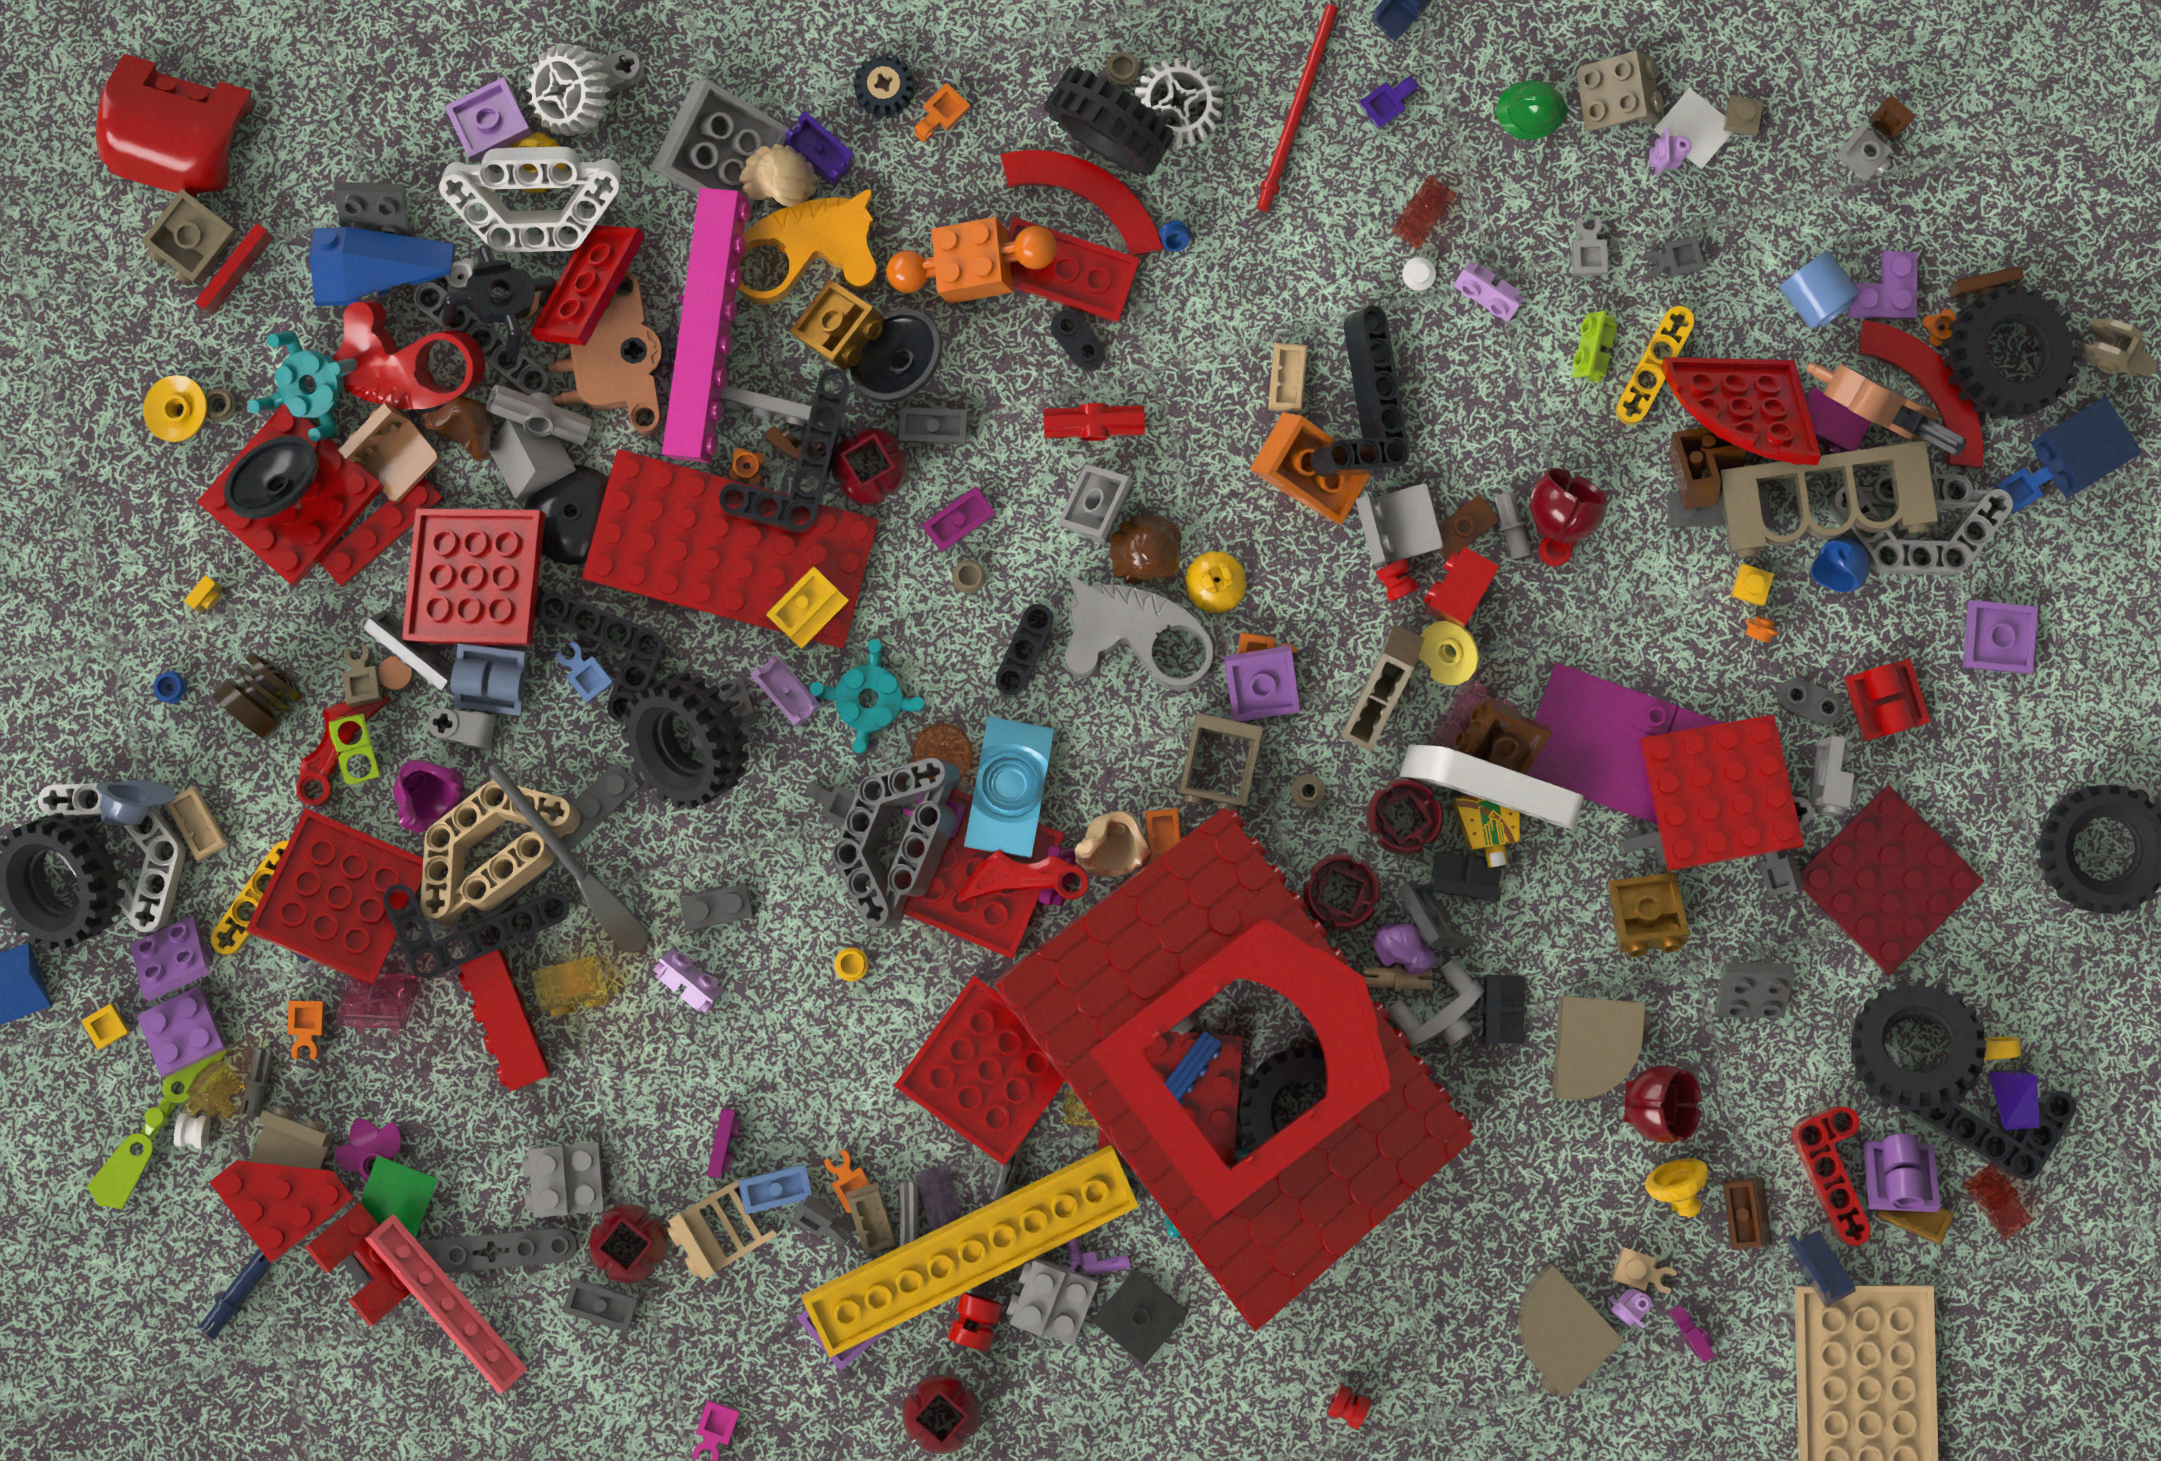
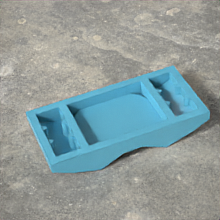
M993 717L987 718L964 847L989 852H996L1000 849L1006 855L1031 859L1050 757L1053 728Z

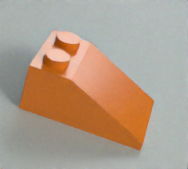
M1284 412L1249 469L1273 487L1339 525L1343 524L1356 501L1355 499L1358 498L1371 474L1322 477L1316 474L1311 465L1312 453L1317 448L1336 440L1303 416Z

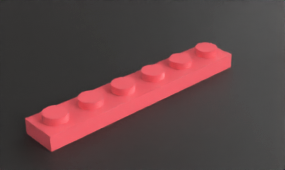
M394 1214L388 1217L365 1238L499 1394L506 1391L527 1370L525 1365Z

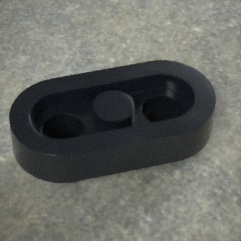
M1072 310L1058 312L1051 321L1053 338L1076 367L1084 371L1097 369L1103 363L1105 356L1104 346L1077 312ZM1070 321L1073 323L1074 328L1068 332L1064 331L1061 328L1062 323ZM1085 347H1091L1095 353L1092 357L1087 358L1082 355V350Z

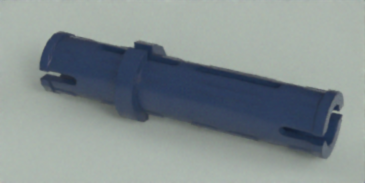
M260 1249L252 1256L223 1295L219 1294L216 1297L215 1301L217 1303L203 1321L198 1324L197 1327L204 1332L214 1322V1325L207 1332V1336L213 1339L217 1338V1335L232 1315L236 1316L241 1311L239 1306L273 1264L267 1258L263 1261L265 1255Z

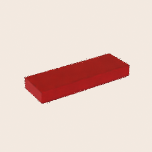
M255 224L195 300V303L213 316L274 237L259 224Z

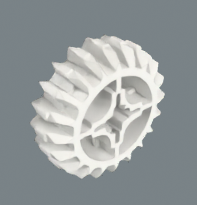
M561 44V46H552L547 49V52L538 54L539 62L531 64L535 73L527 76L532 85L526 91L532 94V100L528 105L536 107L533 117L542 119L541 126L550 128L551 132L555 134L575 136V134L589 132V128L598 125L597 118L605 116L602 106L610 103L605 98V93L611 89L605 86L604 81L609 75L601 73L604 63L595 61V53L586 51L585 47L579 45Z
M1175 58L1174 67L1171 68L1166 60L1162 61L1161 72L1152 66L1149 69L1152 78L1142 76L1140 83L1144 87H1137L1135 95L1141 98V103L1151 107L1152 95L1158 87L1164 83L1166 84L1167 97L1151 108L1156 111L1155 114L1161 118L1172 117L1177 121L1179 127L1167 124L1166 126L1174 131L1176 148L1182 149L1183 139H1187L1188 145L1193 147L1196 143L1195 135L1200 140L1205 141L1207 139L1205 129L1212 132L1215 131L1216 124L1212 120L1221 119L1222 113L1216 108L1223 106V99L1215 97L1221 93V87L1217 85L1211 86L1215 81L1213 74L1203 78L1202 76L1205 73L1203 65L1194 71L1192 70L1193 61L1188 60L1186 67H1180L1181 61L1179 58ZM1177 80L1187 81L1196 86L1199 91L1196 89H1183ZM1174 94L1176 98H1181L1180 102L1182 100L1185 101L1183 115L1181 109H1176V105L1172 107ZM1205 100L1206 109L1203 115L1195 123L1191 124L1189 120L1190 109L1198 106V102Z

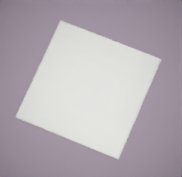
M1691 88L1684 93L1654 129L1660 136L1665 128H1669V136L1687 137L1691 141L1692 149L1686 157L1701 170L1733 133L1723 130L1725 116Z

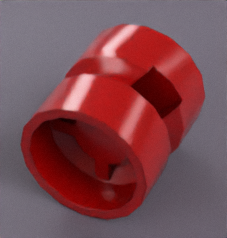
M962 1293L956 1308L959 1318L953 1319L947 1339L973 1349L989 1352L995 1334L991 1327L998 1324L1004 1305L973 1293ZM970 1320L981 1323L979 1329L969 1327Z

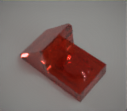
M1429 175L1417 194L1412 197L1391 232L1419 250L1457 193Z
M1990 1164L1962 1184L2002 1240L2006 1241L2033 1221L2016 1198L2019 1195L2017 1190Z

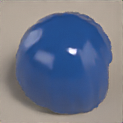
M1842 536L1828 540L1821 547L1820 554L1812 564L1811 574L1813 580L1827 589L1837 592L1855 591L1865 583L1869 575L1870 560L1868 552L1861 543H1858L1857 540L1849 536Z

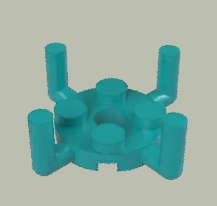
M292 330L270 334L267 337L268 345L270 347L286 345L290 356L284 360L275 372L279 391L266 397L250 400L248 402V410L251 413H258L274 409L284 403L289 408L290 413L296 417L319 418L322 426L312 428L308 432L311 441L316 442L336 436L338 428L331 412L340 402L338 399L340 391H343L344 387L343 376L357 369V361L353 358H348L335 362L328 355L324 356L316 350L303 351L296 333ZM307 375L312 376L316 381V389L313 393L305 385Z
M872 639L868 642L869 656L867 665L848 670L839 681L837 687L824 686L820 682H813L810 685V692L814 697L835 701V706L841 719L848 726L857 730L856 740L852 747L858 755H865L867 753L870 733L878 732L888 727L898 717L901 710L921 713L925 709V703L921 697H903L896 678L889 671L880 667L883 647L877 639ZM871 689L878 694V703L874 707L864 708L860 705L859 696L864 690Z

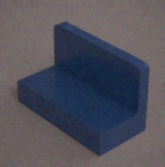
M1819 1231L1801 1241H1798L1794 1234L1788 1237L1790 1253L1825 1307L1856 1292L1855 1285Z

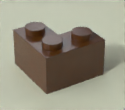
M1706 427L1672 432L1669 459L1684 510L1718 505L1721 486L1720 470L1744 467L1746 450L1717 437Z

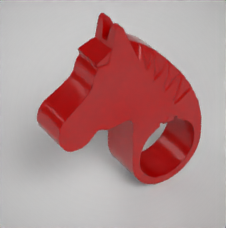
M376 300L355 302L350 304L344 311L343 343L336 351L335 356L331 358L335 362L348 358H353L357 361V369L344 375L343 380L344 388L361 399L379 405L386 403L398 409H426L448 403L456 397L471 393L479 386L484 377L485 357L477 341L465 332L444 330L432 333L399 350L392 335L385 330L386 312L380 302ZM439 340H446L456 345L465 358L466 376L456 390H450L438 383H434L435 379L431 372H427L430 351Z

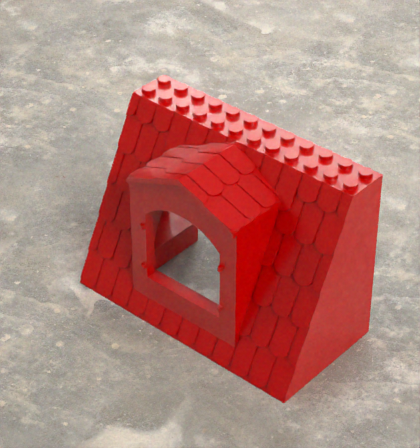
M1222 808L993 980L995 988L1252 1330L1256 1332L1475 1138L1469 1132L1474 1127L1463 1112H1459L1457 1109L1454 1111L1449 1105L1453 1099L1446 1089L1437 1082L1433 1084L1428 1076L1432 1074V1071L1425 1061L1416 1055L1412 1056L1408 1051L1411 1043L1400 1029H1392L1386 1022L1391 1017L1379 1001L1376 1002L1374 1000L1371 1002L1368 993L1370 989L1365 983L1364 976L1347 966L1349 961L1338 947H1330L1325 938L1329 935L1317 919L1310 921L1303 912L1308 908L1297 892H1288L1283 885L1287 881L1286 877L1275 864L1270 866L1262 857L1266 854V851L1255 837L1248 839L1242 831V828L1246 825L1234 809L1228 812L1226 808ZM1241 978L1261 983L1276 990L1288 998L1305 1015L1321 1044L1326 1065L1327 1083L1326 1095L1228 1169L1141 1051L1235 979Z

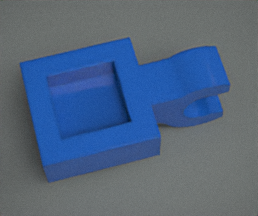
M2047 465L2032 475L2024 467L1998 483L1994 488L2002 489L2011 496L2013 501L2011 513L2013 515L2042 497L2044 494L2039 486L2051 480L2054 475Z

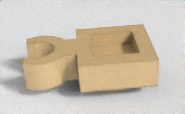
M1622 1247L1611 1279L1646 1291L1648 1282H1651L1658 1291L1670 1293L1671 1289L1663 1286L1660 1279L1664 1274L1676 1276L1677 1272L1667 1266L1655 1269L1653 1267L1656 1258Z

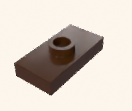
M1890 94L1868 119V122L1887 139L1894 141L1916 116Z
M2017 266L1959 279L1948 289L1951 299L1978 294L1980 298L1999 288L2018 284L2024 279L2022 267Z
M1480 494L1439 524L1444 547L1437 551L1445 561L1448 560L1452 551L1459 553L1464 546H1468L1500 521Z

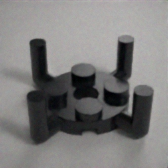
M482 245L479 248L477 267L467 280L466 291L449 293L445 296L442 322L447 326L454 325L456 322L457 306L469 304L470 308L483 323H505L508 331L506 354L510 357H516L520 352L522 329L518 319L525 318L530 314L535 292L541 291L540 305L544 307L556 285V281L552 276L532 279L524 269L521 268L520 271L511 267L510 262L496 260L492 248L488 245ZM501 287L509 293L503 296L496 295L492 292V289Z

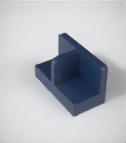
M1382 0L1374 9L1371 22L1396 42L1433 0Z

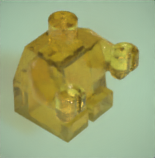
M211 1061L195 1076L186 1094L191 1100L183 1108L190 1116H194L199 1110H203L209 1117H213L219 1112L223 1118H229L236 1111V1107L228 1100L231 1094H239L246 1087L225 1062Z

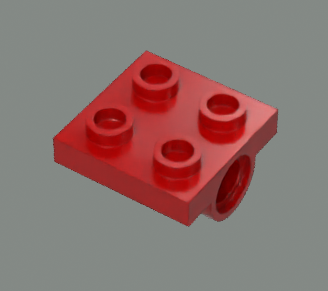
M1911 658L1843 678L1863 742L1930 723Z

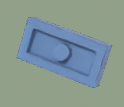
M805 1164L738 1180L745 1214L803 1201L808 1195L813 1197Z

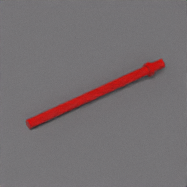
M1327 4L1266 180L1261 181L1259 189L1262 192L1256 206L1260 211L1269 212L1274 195L1279 193L1280 186H1278L1339 10L1334 5Z

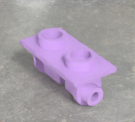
M1665 128L1659 139H1656L1655 147H1651L1649 152L1650 167H1655V177H1659L1664 169H1676L1682 164V161L1692 149L1691 141L1687 137L1669 136V128Z
M1469 261L1453 286L1466 297L1475 300L1487 308L1493 315L1500 317L1508 323L1525 297L1520 295V290L1503 279L1495 287L1491 282L1496 275L1480 265L1479 262L1474 264Z
M673 948L659 959L660 962L653 969L658 974L656 978L674 992L678 990L681 984L686 986L687 988L680 997L697 1011L702 1010L704 1013H707L714 1004V1001L725 991L718 986V982L711 975L702 973L692 964L688 956L675 951Z
M1628 1289L1617 1300L1612 1297L1608 1298L1614 1305L1610 1311L1624 1324H1627L1629 1327H1632L1633 1324L1641 1328L1645 1327L1640 1320L1650 1310L1652 1305L1651 1299L1647 1294L1637 1289Z

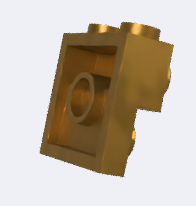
M829 279L789 332L796 339L815 350L825 360L845 372L849 366H855L860 362L862 349L868 341L879 337L885 318L873 306Z
M1676 872L1608 882V891L1614 914L1613 925L1619 953L1628 952L1629 957H1641L1649 953L1648 949L1662 948L1664 953L1679 951L1682 949V945L1687 944L1690 933Z

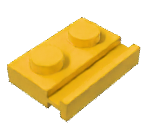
M813 566L766 616L802 650L849 600Z

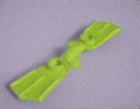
M228 1049L185 1068L164 1080L162 1085L164 1097L157 1108H150L146 1111L144 1116L146 1124L140 1131L142 1134L135 1133L128 1136L86 1186L95 1198L98 1206L113 1207L120 1210L124 1208L152 1156L153 1144L150 1139L153 1140L159 1130L167 1126L169 1115L175 1108V1104L184 1103L190 1099L228 1053ZM182 1082L185 1087L184 1091L176 1095L173 1088L176 1083ZM141 1143L144 1150L142 1154L135 1156L133 1154V1147L135 1144Z

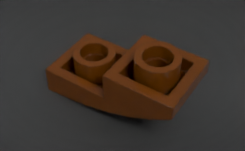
M775 425L764 434L767 440L785 456L798 463L802 445L798 449L795 448L799 442L786 428L780 432ZM817 443L814 447H810L808 455L813 459L819 460L827 452Z

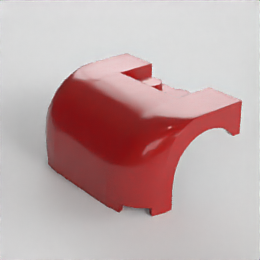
M124 53L109 77L99 101L96 123L98 157L109 167L110 173L173 193H178L183 189L195 198H197V193H208L215 190L221 193L229 183L228 159L235 130L242 117L248 113L250 114L252 111L251 90L219 81L215 89L158 73L155 62Z

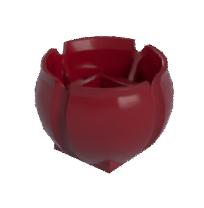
M871 427L857 429L854 431L853 437L845 436L836 446L831 464L832 476L835 482L841 483L840 491L855 502L868 505L885 502L887 495H896L904 485L908 472L907 455L904 450L898 449L899 441L889 432ZM876 443L890 467L866 482L861 483L848 459Z
M1549 468L1536 482L1530 497V510L1537 532L1575 547L1577 541L1589 537L1601 526L1606 517L1607 505L1609 504V501L1606 500L1608 496L1598 486L1580 475L1571 478L1568 470Z
M1409 778L1395 779L1387 783L1386 789L1379 788L1371 797L1366 810L1368 831L1370 834L1377 836L1376 843L1378 846L1389 853L1402 856L1418 854L1423 851L1422 848L1425 844L1431 846L1441 834L1444 824L1443 806L1440 800L1433 798V789L1425 783ZM1407 796L1425 824L1400 840L1381 812Z
M1337 853L1319 860L1310 869L1309 874L1311 878L1309 881H1305L1303 885V899L1308 907L1309 914L1314 920L1317 919L1321 925L1324 923L1330 924L1331 929L1335 931H1348L1362 926L1373 917L1375 913L1373 906L1375 903H1379L1381 899V886L1374 869L1365 860L1355 861L1351 854ZM1332 872L1361 884L1349 914L1320 901Z
M1658 1065L1646 1069L1637 1075L1633 1081H1626L1624 1122L1631 1123L1638 1133L1653 1142L1673 1143L1679 1140H1687L1696 1131L1702 1113L1701 1110L1696 1108V1104L1702 1101L1701 1089L1697 1079L1689 1071L1675 1066Z
M624 1204L613 1207L602 1215V1222L594 1224L589 1237L591 1259L599 1271L606 1270L608 1272V1278L621 1283L642 1281L656 1271L655 1265L657 1263L662 1264L668 1250L666 1229L658 1216L651 1217L649 1215V1209L636 1204ZM623 1223L648 1242L631 1266H628L605 1247Z
M948 1374L928 1376L916 1384L917 1390L915 1392H909L906 1396L902 1411L904 1428L908 1437L912 1441L918 1440L920 1448L933 1454L955 1452L967 1445L966 1438L968 1436H974L977 1432L981 1412L979 1400L971 1387L968 1389L963 1387V1380ZM938 1393L963 1414L944 1438L919 1418V1415Z

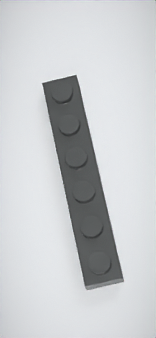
M619 762L613 764L571 803L579 811L581 819L578 828L574 832L564 834L560 838L570 851L641 787ZM541 845L533 847L530 857H534L539 853ZM555 855L553 863L496 908L490 911H481L476 907L474 908L485 920L505 912L560 861L559 858ZM513 865L505 869L503 878H507L512 874ZM486 886L481 887L477 891L476 899L483 897L486 892Z

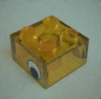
M595 955L531 971L541 1012H551L552 1017L577 1012L576 1005L583 1003L585 1008L609 1004L608 997L617 995L606 955Z

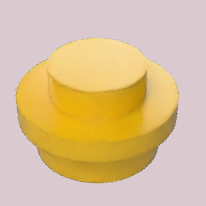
M850 947L838 953L834 966L836 973L842 979L857 981L867 973L869 963L863 951Z

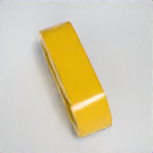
M2020 1037L1984 1038L1986 1040L1984 1060L2015 1058L2022 1055Z

